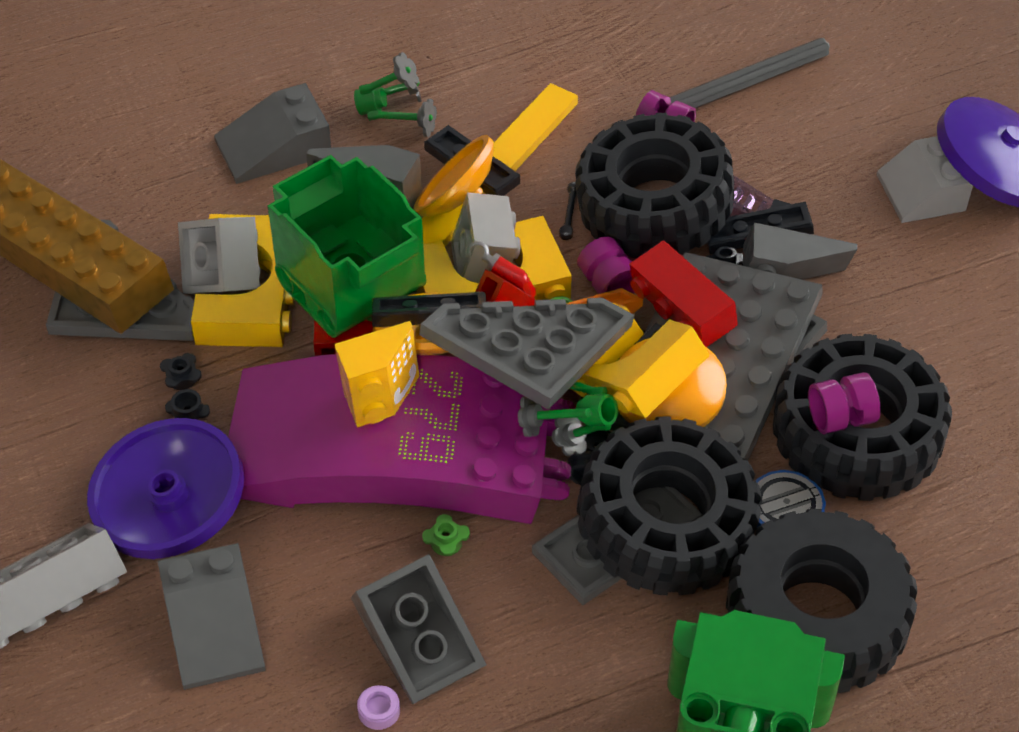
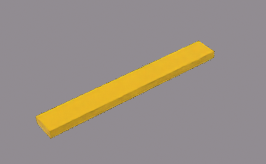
M550 83L494 142L493 156L516 171L578 104V95ZM463 204L450 212L422 218L423 245L442 240L446 247L452 239Z

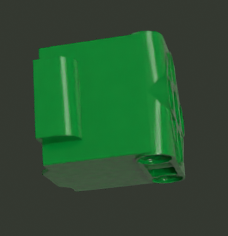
M329 155L273 185L275 201L267 206L276 263V276L283 288L331 337L339 336L364 320L372 321V302L374 298L407 296L426 284L422 217L410 207L405 195L373 165L368 167L358 157L341 164L332 155Z
M733 610L724 616L700 612L698 624L677 619L667 679V687L670 693L675 698L681 700L676 732H811V728L822 727L829 722L842 676L845 655L825 651L826 638L804 634L795 622L738 610Z

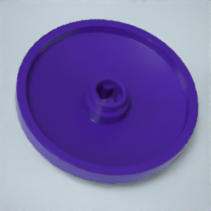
M963 97L953 101L940 116L937 123V136L945 156L957 172L975 188L997 201L1019 207V114L1000 103L980 97Z
M172 418L156 421L142 426L121 438L99 461L88 486V512L94 526L96 525L107 530L117 551L142 559H160L176 556L205 543L228 522L242 496L244 469L240 456L231 440L215 426L204 421L189 418Z

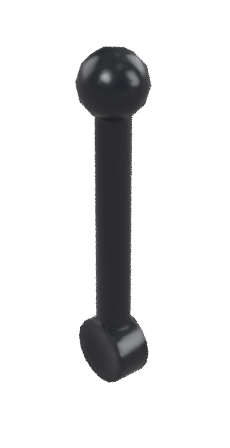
M571 182L567 186L569 199L564 226L559 229V237L562 240H570L573 237L571 222L577 195L575 182Z

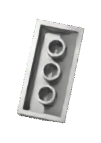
M87 523L0 570V649L10 642L9 636L20 630H23L24 633L36 630L47 622L45 617L59 609L61 613L70 611L83 603L82 597L95 589L98 593L104 592L120 582L118 577L125 574L127 570L105 528Z

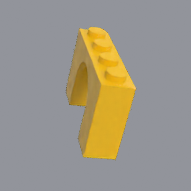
M209 214V219L255 217L258 232V264L270 276L260 287L243 294H195L191 317L195 345L283 347L285 332H291L292 315L291 311H288V305H294L295 299L283 288L276 276L269 215Z
M544 216L516 222L514 232L515 237L520 238V254L515 260L518 267L527 273L536 289L534 299L550 300L558 296L571 299L572 275ZM442 240L423 245L427 282L416 290L418 294L431 292L469 293L476 291L479 283L469 281L456 272Z
M613 303L619 306L620 308L630 312L626 306ZM633 319L632 326L576 382L593 387H606L608 390L607 394L614 397L620 411L625 414L631 412L646 418L710 356L690 325L669 319L638 350L617 361L644 335L635 319ZM573 390L583 398L586 395H589L583 392Z

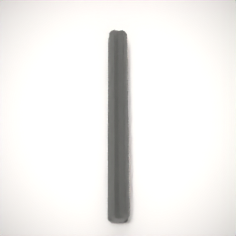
M818 38L671 96V103L677 100L694 108L700 107L823 58L829 54L830 45L824 38Z

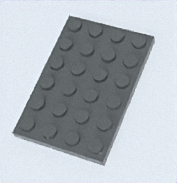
M685 252L683 257L734 300L736 304L738 326L707 347L722 364L726 375L727 387L726 397L721 410L703 428L708 429L710 427L719 432L721 438L726 442L731 441L741 451L740 456L743 461H748L776 400L782 374L787 365L793 362L823 295L822 284ZM655 311L645 333L655 323L663 326L669 318L665 320ZM618 412L616 421L611 425L610 430L614 431L620 427L626 429L630 423Z

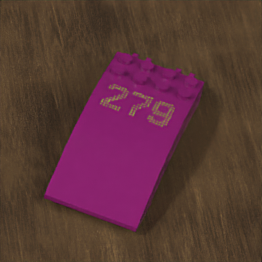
M336 354L319 355L243 368L228 435L240 456L244 469V487L241 499L294 508V504L384 503L455 510L532 524L541 498L554 499L555 501L568 499L570 486L562 482V480L571 477V466L567 462L545 457L546 436L552 437V432L556 429V419H543L539 434L537 436L525 437L523 427L518 422V412L521 409L520 400L522 397H525L524 395L460 358L441 355H417L419 378L396 414L385 418L381 422L369 423L358 428L343 392ZM559 398L549 409L541 406L543 411L576 409L575 403L563 398Z

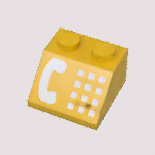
M410 321L334 344L343 392L357 428L369 423L381 422L385 418L395 415L419 378L413 327Z

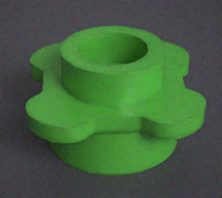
M442 514L436 518V524L431 529H426L423 532L422 539L425 544H431L432 549L437 554L451 556L461 549L462 541L469 539L470 530L467 526H460L452 521L450 515ZM444 533L450 534L449 536H443Z

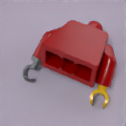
M474 241L468 246L467 256L471 258L473 247L482 246L484 255L481 260L488 264V270L485 269L475 292L486 293V302L513 301L514 306H534L536 289L523 269L497 253L491 256L489 248L484 242Z

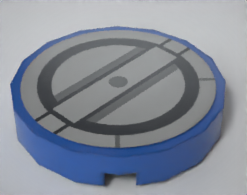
M789 470L771 471L756 479L761 491V501L759 503L761 515L757 528L769 520L775 522L779 520L780 515L796 511V514L804 513L807 509H822V512H825L826 501L822 489L814 481L810 480L809 477L799 472Z

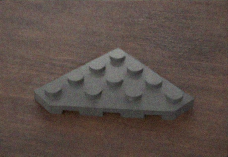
M101 220L119 232L118 227L110 220ZM171 279L174 290L120 334L55 291L46 327L49 335L193 341L191 317L194 300L190 296L186 297L179 291L176 283Z
M587 298L586 304H566L565 299L535 300L534 306H514L513 301L482 302L481 308L460 309L459 303H450L440 306L421 323L419 335L544 408L549 409L632 326L634 315L604 298Z

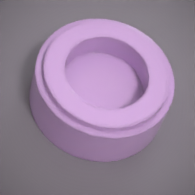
M376 685L369 687L358 698L357 709L359 719L363 725L370 729L383 730L389 728L399 718V698L396 692L387 686Z

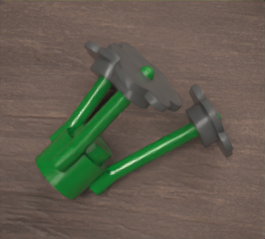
M401 52L393 57V73L370 84L361 85L359 89L354 91L356 109L360 115L367 114L369 121L376 119L417 121L418 126L423 128V136L430 137L431 132H434L437 116L433 99L424 101L418 113L381 111L383 107L387 106V95L407 89L410 95L416 94L418 102H422L418 87L420 81L416 74V65L413 60L407 58L405 53ZM396 79L401 82V84L383 89L381 87Z
M575 382L570 389L589 394L578 401L576 409L543 411L541 405L527 397H522L520 400L521 409L518 412V422L523 427L524 436H537L543 419H556V429L552 432V440L555 445L562 447V452L566 456L573 455L574 453L582 454L587 448L585 441L587 434L595 431L610 430L611 425L618 416L617 402L612 395L607 394L608 390L606 387H593ZM580 421H581V422H584L586 425H585V426L581 425V424H580Z

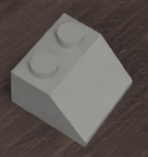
M938 136L913 141L877 171V177L901 223L967 210L973 185L964 179L951 165L940 146Z
M467 192L451 239L454 268L463 278L479 283L485 269L488 270V264L481 260L484 255L482 246L473 247L471 258L467 256V248L474 241L484 242L488 246L491 256L497 253L511 263L513 259L519 257L520 238L515 237L514 232L516 214L514 211H511L508 196Z
M255 217L213 218L178 222L183 294L255 290L260 287V267L257 252L258 232Z

